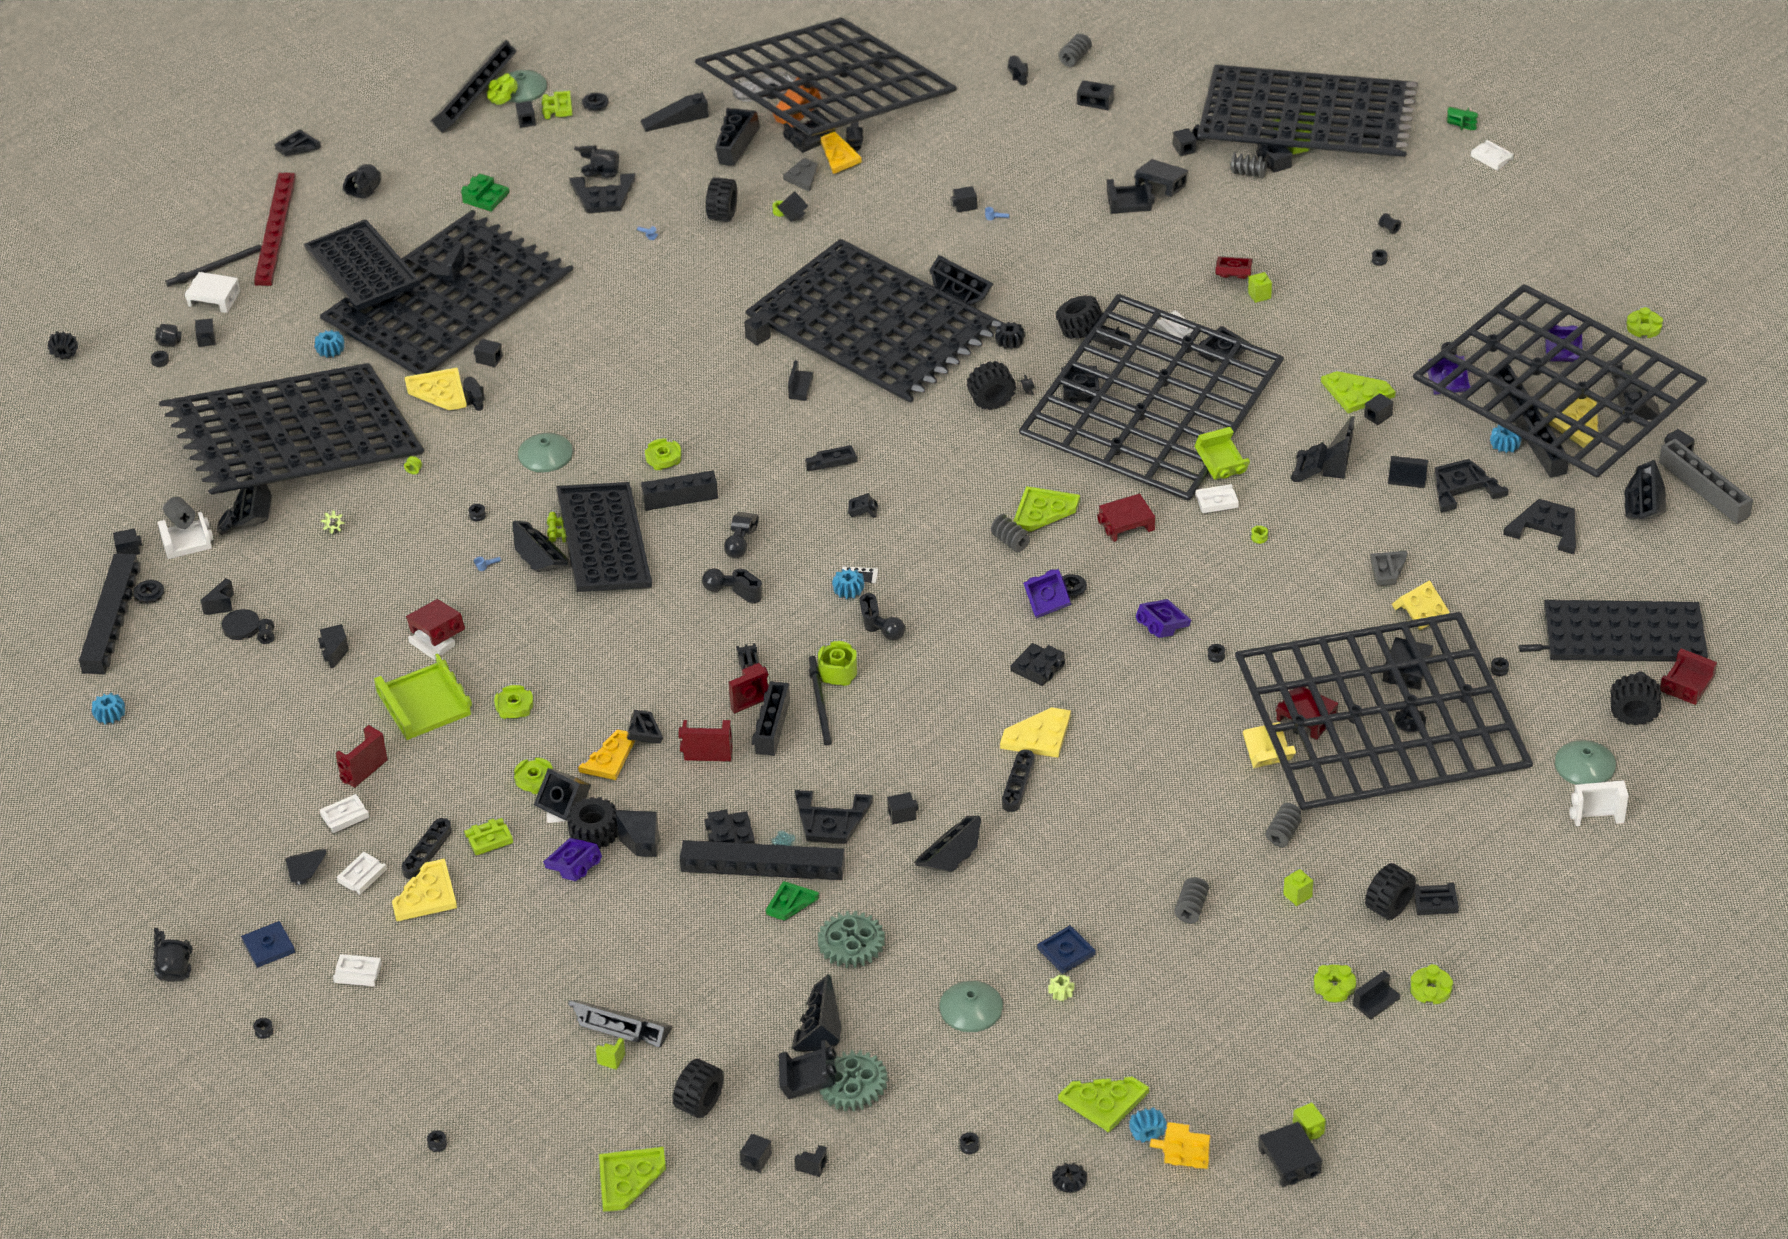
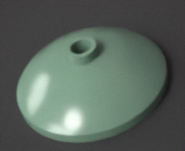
M516 70L509 73L518 83L517 91L515 93L512 92L510 95L512 98L509 101L511 102L533 101L541 97L547 89L546 79L538 72Z
M556 433L533 435L526 439L518 450L520 463L525 468L534 472L558 470L568 464L573 455L570 441Z
M1577 740L1565 744L1558 750L1555 757V767L1559 775L1572 784L1607 782L1613 776L1616 761L1611 751L1605 746L1594 741Z
M980 981L959 982L949 987L940 999V1014L943 1020L950 1027L962 1032H979L990 1028L999 1020L1003 1011V1002L998 991Z

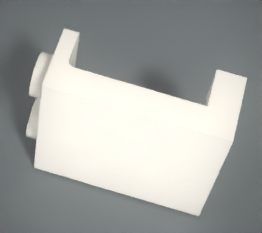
M199 272L185 293L188 306L192 307L195 301L219 304L222 313H228L240 293L238 278Z
M198 512L199 520L193 521L186 529H180L177 526L167 528L165 520L158 522L168 559L212 548L210 542L214 540L211 529L207 530L210 528L207 517L203 518L202 512Z
M1624 781L1575 785V792L1571 795L1573 807H1570L1569 812L1570 818L1574 819L1576 826H1580L1582 817L1614 815L1616 824L1624 823L1628 802V792Z

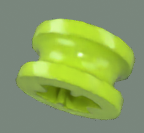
M782 200L775 201L772 204L775 216H785L777 208L783 202Z
M414 456L408 457L404 463V469L413 475L417 474L422 468L421 460Z
M1261 525L1254 526L1251 530V540L1257 544L1265 543L1268 540V529Z

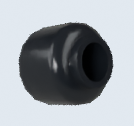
M162 323L159 327H156L155 341H158L160 346L175 347L176 343L181 341V331H178V327L174 324Z

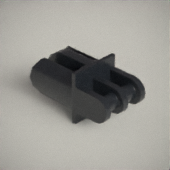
M1016 55L1010 56L1008 59V70L1012 74V81L1017 80L1020 85H1027L1028 63L1024 64Z
M859 122L852 123L850 127H846V143L856 152L861 149V144L863 143V127H859Z
M1104 325L1101 327V329L1127 339L1131 338L1130 334L1119 330V326L1116 329ZM1097 334L1093 338L1096 342L1110 346V350L1113 348L1122 350L1124 347L1123 344Z
M467 377L463 381V392L467 398V404H472L475 410L480 411L484 408L482 403L485 400L483 386H480L475 378Z
M755 643L751 646H747V644L744 647L736 646L741 670L745 669V664L749 667L754 662L755 664L759 663Z

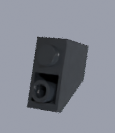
M342 624L320 629L321 637L318 638L320 649L324 648L322 651L325 662H329L330 668H334L349 650Z

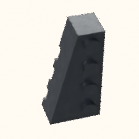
M726 108V116L723 118L724 123L720 129L721 134L718 136L715 147L719 164L734 166L760 128L757 111Z

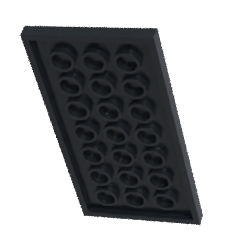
M367 219L304 244L305 250L357 311L364 310L371 305L381 303L388 298L396 297L405 291L413 290L421 285L420 279Z
M630 482L556 486L576 592L652 588V579Z
M1544 600L1550 660L1676 662L1680 649L1708 659L1699 602Z

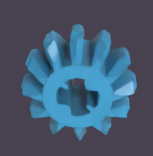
M333 329L328 332L325 330L324 333L320 332L319 336L315 337V350L320 356H325L326 358L332 356L334 358L335 355H340L344 351V338L339 331L334 332Z
M1500 425L1497 428H1493L1490 435V444H1492L1493 449H1498V452L1504 451L1507 453L1510 451L1514 453L1515 449H1519L1522 437Z
M851 568L849 570L842 569V572H836L832 580L834 593L838 594L839 598L845 597L846 600L848 597L855 599L856 595H861L865 587L863 575L858 570L852 571Z
M111 692L109 695H105L103 693L102 697L96 696V701L92 702V714L98 723L103 722L106 725L108 722L114 724L115 720L121 721V717L125 715V703L119 694L113 695Z
M1154 1107L1149 1110L1146 1108L1143 1111L1138 1110L1137 1114L1131 1115V1120L1129 1121V1128L1133 1137L1142 1143L1150 1141L1151 1138L1159 1139V1136L1165 1135V1130L1167 1129L1164 1115L1161 1110H1155Z

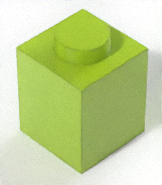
M1265 272L1249 276L1248 293L1255 303L1271 299L1272 282Z
M1298 869L1284 878L1283 895L1297 907L1312 898L1313 880L1301 869Z
M1313 1102L1293 1110V1123L1299 1122L1310 1140L1318 1139L1325 1134L1326 1120Z

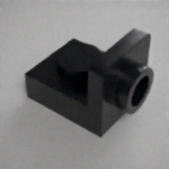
M869 493L849 500L848 513L851 518L869 512L872 518L877 517L878 503Z

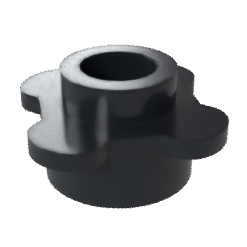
M1025 374V379L1020 380L1025 393L1031 392L1033 395L1034 383Z

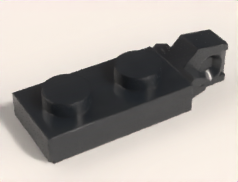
M852 445L819 451L817 455L805 458V467L807 471L831 468L857 462V456Z

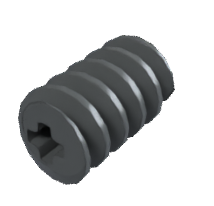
M1076 34L1059 51L1060 61L1067 67L1074 66L1091 49V39L1085 34Z
M1234 152L1230 167L1233 174H1237L1239 171L1240 175L1246 173L1247 176L1252 174L1253 177H1257L1259 174V177L1263 178L1267 171L1268 159L1263 162V157L1260 156L1257 161L1256 155H1254L1251 160L1249 154L1244 159L1243 153H1240L1239 157H1237L1236 152Z
M172 497L163 506V512L180 529L188 528L195 520V511L181 497Z
M1005 514L998 515L993 521L991 533L1004 544H1007L1015 552H1020L1027 547L1030 537L1027 535V531L1022 529L1020 525L1007 518Z
M1291 803L1281 805L1266 830L1265 835L1271 843L1278 847H1286L1298 825L1302 822L1300 808Z
M1191 877L1184 881L1174 910L1175 915L1181 921L1193 924L1199 920L1207 892L1209 891V884L1205 880Z

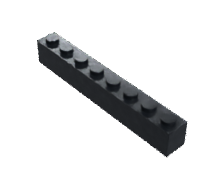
M507 40L499 44L430 120L441 133L453 125L515 55L517 50Z
M1510 365L1494 376L1509 385L1518 378ZM1491 383L1497 395L1503 391V389ZM1522 384L1517 388L1528 394ZM1509 394L1502 400V403L1511 415L1525 401ZM1532 406L1514 422L1517 427L1528 432L1544 417L1537 407ZM1549 425L1545 426L1535 435L1549 444L1557 439ZM1527 441L1550 478L1567 474L1568 462ZM1560 445V446L1558 447V449H1560V450H1562L1563 452H1565V450L1563 449L1562 445Z
M136 554L113 555L79 658L82 674L105 675L107 667H110L111 654L115 652V642L119 639L120 626H123L124 614L128 611V601L132 599L133 586H136V576L141 571V564L138 562Z
M683 840L680 853L681 872L843 880L845 850L844 848Z

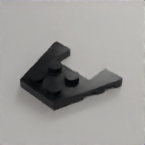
M635 173L620 174V185L591 186L585 188V177H572L569 179L570 185L574 188V192L578 195L586 213H601L622 210L627 194L631 191L633 182L636 181Z
M1470 459L1435 467L1434 475L1441 513L1457 509V502L1452 495L1485 487L1492 499L1508 495L1507 487H1501L1494 477H1488L1485 471Z
M1538 499L1504 528L1503 535L1516 539L1521 538L1525 527L1560 536L1562 538L1558 544V550L1575 554V508Z
M795 790V799L806 841L847 844L873 803V795L855 794L852 809L812 807L813 791Z

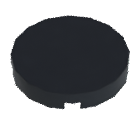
M238 609L228 613L223 618L222 630L226 637L233 640H243L242 638L245 637L251 638L259 631L257 623L260 619L252 610Z

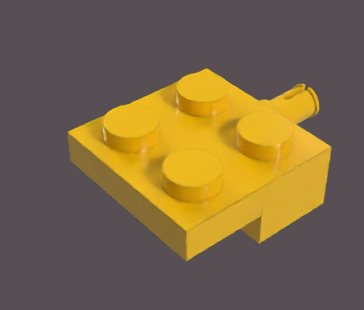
M1168 1122L1164 1140L1151 1138L1150 1148L1163 1149L1165 1154L1164 1163L1208 1169L1210 1135L1190 1132V1125Z

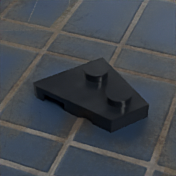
M301 129L274 144L275 150L284 156L321 148V142Z
M634 709L630 719L627 740L658 744L662 742L663 736L652 712Z

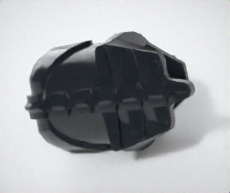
M597 145L574 147L575 151L580 152L581 157L591 160L590 164L582 167L581 173H584L585 177H596L601 174V177L613 178L618 174L620 156L615 150L597 149Z
M372 164L361 165L356 171L349 173L345 177L342 189L346 195L362 199L368 198L374 194V190L380 185L381 172Z
M154 928V955L152 959H154V973L160 981L168 982L186 980L190 977L192 968L191 964H188L193 951L190 942L186 939L184 942L165 939L164 931L159 932V928Z

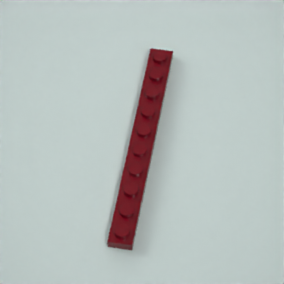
M278 173L255 273V286H272L296 181L295 173Z

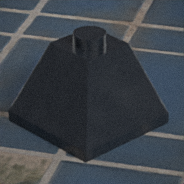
M548 768L534 805L567 821V813L570 812L569 808L574 806L575 802H580L581 799L587 797L591 784L575 776Z
M616 810L619 840L636 856L657 857L660 840L657 812Z
M323 848L285 857L290 882H295L296 885L308 883L307 879L313 876L325 857L326 849Z

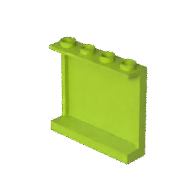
M438 653L435 654L437 663L386 683L382 676L374 678L378 696L406 740L471 715L470 707L472 702L468 695L465 696L462 685L457 683L453 671H449L446 660H442Z

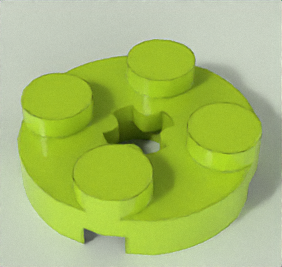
M509 73L496 80H492L488 84L487 98L496 105L506 103L512 98L510 96L512 92L515 93L517 91V81Z
M1642 307L1640 310L1634 311L1627 316V330L1636 337L1641 338V335H1647V338H1652L1660 334L1663 318L1648 307Z
M665 438L653 440L644 451L646 462L653 466L654 470L659 471L663 468L678 465L681 462V447L674 440L672 442L667 441Z
M521 685L506 686L502 688V692L499 694L497 692L494 697L495 709L503 719L527 717L530 715V710L534 705L532 692L530 690L528 692Z
M543 758L521 761L514 769L515 784L524 791L538 794L547 769H553L551 763Z
M1321 965L1314 976L1313 986L1317 994L1319 993L1324 996V1000L1342 1002L1347 1000L1349 995L1354 994L1356 978L1351 968L1347 965ZM1332 981L1338 982L1337 985H1333Z
M1428 965L1417 970L1411 976L1410 990L1416 1000L1425 1004L1426 1001L1433 1002V1004H1441L1450 998L1453 980L1447 972L1439 969L1437 965ZM1428 984H1434L1435 987H1433V986H1429V987H1428L1427 985H1428Z

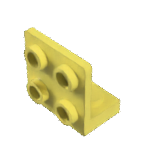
M1430 580L1392 603L1395 611L1402 607L1408 611L1413 620L1449 613ZM1429 625L1420 626V627H1418V629H1419V630H1422L1423 628H1425V627H1427V626H1429Z
M1265 726L1243 731L1253 769L1280 763ZM1283 731L1276 732L1289 761L1296 754L1294 746L1288 747Z

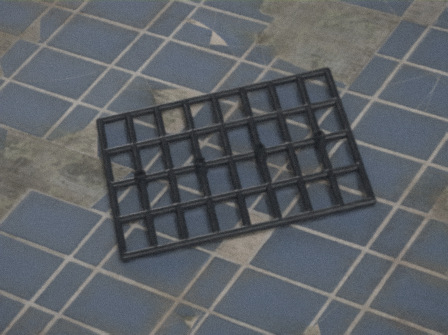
M843 17L695 59L696 65L809 136L957 90L954 84ZM842 24L860 36L850 38L832 26ZM824 29L841 39L842 42L834 44L814 31ZM807 34L825 45V47L816 49L797 36ZM789 39L808 52L798 54L780 43V41ZM870 41L888 53L885 54L882 51H876L875 53L860 43ZM771 44L790 57L780 59L763 49L762 46ZM852 46L869 56L870 59L862 61L842 48ZM753 49L772 62L761 64L743 52ZM835 51L853 62V64L845 61L839 63L825 53ZM736 55L752 65L753 68L744 70L725 57ZM817 56L836 69L826 71L809 61L808 58ZM898 58L916 70L908 73L888 60ZM717 60L736 73L725 75L707 64V62ZM798 61L818 74L814 75L811 72L804 74L789 64ZM874 64L876 67H883L884 65L899 76L890 78L870 65ZM782 67L800 80L790 82L771 69ZM862 68L882 81L872 83L853 70ZM763 72L782 85L778 86L775 83L766 84L753 76V74ZM839 75L842 78L849 76L864 86L855 89L835 76ZM926 75L945 88L936 90L916 77ZM744 77L762 88L763 91L753 93L734 80ZM827 79L846 92L836 94L817 81ZM908 80L928 93L918 95L899 82ZM890 85L910 97V99L901 101L881 88ZM800 86L807 89L814 87L828 97L819 100L801 89ZM792 90L810 103L800 105L781 92ZM873 91L893 104L882 106L863 93ZM855 96L873 107L874 110L865 112L846 99ZM763 97L771 100L777 98L792 108L782 111L763 99ZM838 102L857 115L846 117L827 104ZM819 107L839 121L828 123L809 110ZM801 113L820 126L811 129L791 115Z
M1526 284L1521 285L1413 374V379L1596 478L1600 477L1707 382L1706 377ZM1524 292L1539 299L1520 316L1504 309ZM1546 303L1561 311L1542 328L1527 321L1530 316ZM1497 314L1513 321L1497 335L1490 334L1486 336L1478 331ZM1568 315L1584 322L1564 340L1548 332ZM1520 325L1535 333L1515 350L1500 343L1501 340ZM1590 326L1606 334L1587 351L1571 344ZM1470 336L1486 343L1466 361L1451 354L1454 349ZM1541 337L1557 344L1542 358L1536 357L1532 360L1522 355L1524 351ZM1612 338L1628 345L1609 363L1593 355ZM1564 348L1580 356L1560 374L1544 366ZM1635 349L1651 357L1631 375L1616 367ZM1499 350L1508 355L1488 373L1472 365L1488 351L1495 352ZM1444 358L1459 366L1438 384L1423 376ZM1515 359L1530 367L1510 385L1494 377ZM1586 360L1602 368L1587 382L1580 381L1577 384L1566 378ZM1658 361L1674 369L1654 387L1638 379ZM1465 370L1481 378L1461 395L1445 388ZM1609 372L1625 380L1605 398L1589 390ZM1543 373L1552 378L1534 396H1530L1517 389L1532 375L1538 376ZM1680 373L1697 381L1677 399L1661 391ZM1487 382L1503 389L1483 408L1467 400ZM1559 383L1575 390L1573 394L1555 409L1539 401ZM1631 384L1647 391L1632 406L1626 405L1621 407L1611 402ZM1509 394L1525 401L1521 407L1505 420L1489 412ZM1654 396L1670 403L1651 422L1634 414ZM1588 397L1598 403L1578 421L1562 413L1577 399ZM1532 406L1548 413L1545 418L1528 432L1512 424ZM1604 407L1621 415L1601 433L1585 425ZM1555 418L1571 426L1551 444L1535 436ZM1633 421L1644 427L1624 446L1608 438L1623 423L1629 424ZM1578 430L1594 438L1574 457L1558 449L1560 445ZM1601 442L1617 450L1597 469L1580 461Z
M1117 294L1019 429V434L1182 499L1190 500L1209 473V470L1204 465L1200 473L1196 474L1165 462V458L1171 450L1203 462L1198 452L1176 444L1183 432L1197 438L1199 435L1204 434V432L1188 426L1193 417L1196 415L1224 427H1231L1234 435L1283 362L1284 357L1148 304ZM1119 302H1122L1153 315L1147 324H1143L1113 311ZM1162 317L1193 329L1189 336H1184L1182 339L1153 328V326ZM1110 318L1139 329L1141 332L1133 341L1101 329V327ZM1201 332L1231 343L1234 346L1227 355H1224L1193 342ZM1149 333L1182 347L1174 357L1141 343ZM1097 334L1130 348L1123 357H1119L1089 344ZM1240 348L1272 359L1274 362L1269 370L1266 371L1237 360L1234 357ZM1138 350L1170 362L1166 369H1161L1158 372L1132 362L1130 359ZM1193 350L1220 360L1222 363L1217 371L1213 372L1182 360L1185 353H1190ZM1086 351L1115 362L1118 365L1111 374H1108L1077 361L1083 352ZM1230 364L1259 375L1263 379L1255 388L1226 377L1223 373ZM1178 365L1211 379L1206 387L1202 389L1170 375ZM1124 367H1128L1159 380L1152 390L1118 378ZM1072 368H1075L1106 381L1101 389L1096 391L1065 379V377ZM1219 381L1252 395L1244 405L1211 391ZM1114 383L1147 397L1143 403H1138L1135 406L1106 395V393ZM1061 384L1094 398L1089 406L1084 408L1053 396V394ZM1172 384L1195 393L1199 397L1193 406H1190L1158 392L1162 387ZM1208 398L1241 412L1235 421L1232 422L1199 408ZM1155 399L1188 413L1182 422L1178 423L1150 412L1147 408ZM1102 400L1135 414L1129 423L1125 424L1094 412V410ZM1049 401L1082 415L1075 425H1071L1043 414L1041 411ZM1088 418H1092L1123 430L1119 437L1109 440L1081 428ZM1148 418L1174 428L1176 431L1168 441L1135 428L1138 421ZM1035 419H1039L1067 430L1069 434L1061 443L1028 429ZM1129 434H1133L1164 448L1159 456L1155 458L1122 444ZM1076 435H1079L1111 449L1104 459H1101L1069 445ZM1125 453L1148 462L1152 466L1144 476L1111 463V460L1115 455ZM1161 467L1194 480L1188 491L1185 492L1154 480L1152 477Z
M1461 612L1263 646L1235 653L1241 672L1301 810L1500 774L1533 766L1531 757ZM1456 620L1470 649L1450 652L1437 623ZM1429 625L1442 654L1423 657L1410 628ZM1402 630L1415 659L1395 662L1383 633ZM1375 635L1388 664L1368 667L1355 638ZM1347 640L1360 669L1340 672L1328 643ZM1320 645L1332 674L1312 677L1300 648ZM1292 649L1305 679L1284 682L1272 653ZM1264 654L1277 684L1256 687L1245 658ZM1474 656L1487 686L1472 688L1471 685L1465 684L1454 660ZM1446 661L1460 691L1440 694L1427 665ZM1419 666L1432 696L1417 698L1415 695L1410 694L1399 670ZM1391 671L1404 701L1384 704L1372 674ZM1364 676L1377 706L1362 709L1359 705L1354 704L1344 680ZM1336 681L1349 711L1329 715L1316 685ZM1308 686L1321 716L1305 719L1303 715H1299L1288 690ZM1280 691L1293 721L1273 725L1260 695ZM1491 693L1505 723L1485 726L1472 696ZM1459 699L1460 702L1466 703L1477 728L1458 732L1444 702ZM1436 703L1449 733L1430 737L1416 707ZM1403 709L1406 713H1410L1421 739L1402 742L1389 712ZM1380 713L1394 744L1373 747L1361 717ZM1348 719L1350 723L1355 724L1366 749L1345 752L1333 722ZM1325 724L1337 754L1317 758L1304 727ZM1292 730L1294 733L1299 734L1309 759L1289 763L1276 732ZM1509 730L1523 761L1503 765L1489 734ZM1481 736L1495 766L1475 770L1461 739ZM1453 741L1467 772L1447 775L1433 744ZM1425 746L1439 777L1419 780L1406 749ZM1397 751L1411 782L1391 786L1378 755ZM1369 756L1382 784V788L1362 791L1349 760ZM1341 762L1354 793L1334 796L1321 765ZM1313 767L1326 798L1305 802L1293 770Z

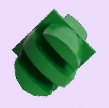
M1448 107L1446 123L1460 126L1461 130L1463 128L1472 131L1477 129L1476 124L1478 120L1476 118L1478 113L1469 111V108L1462 110Z

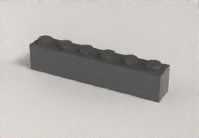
M1673 439L1661 446L1659 463L1736 524L1750 517L1753 504L1751 497L1677 439Z

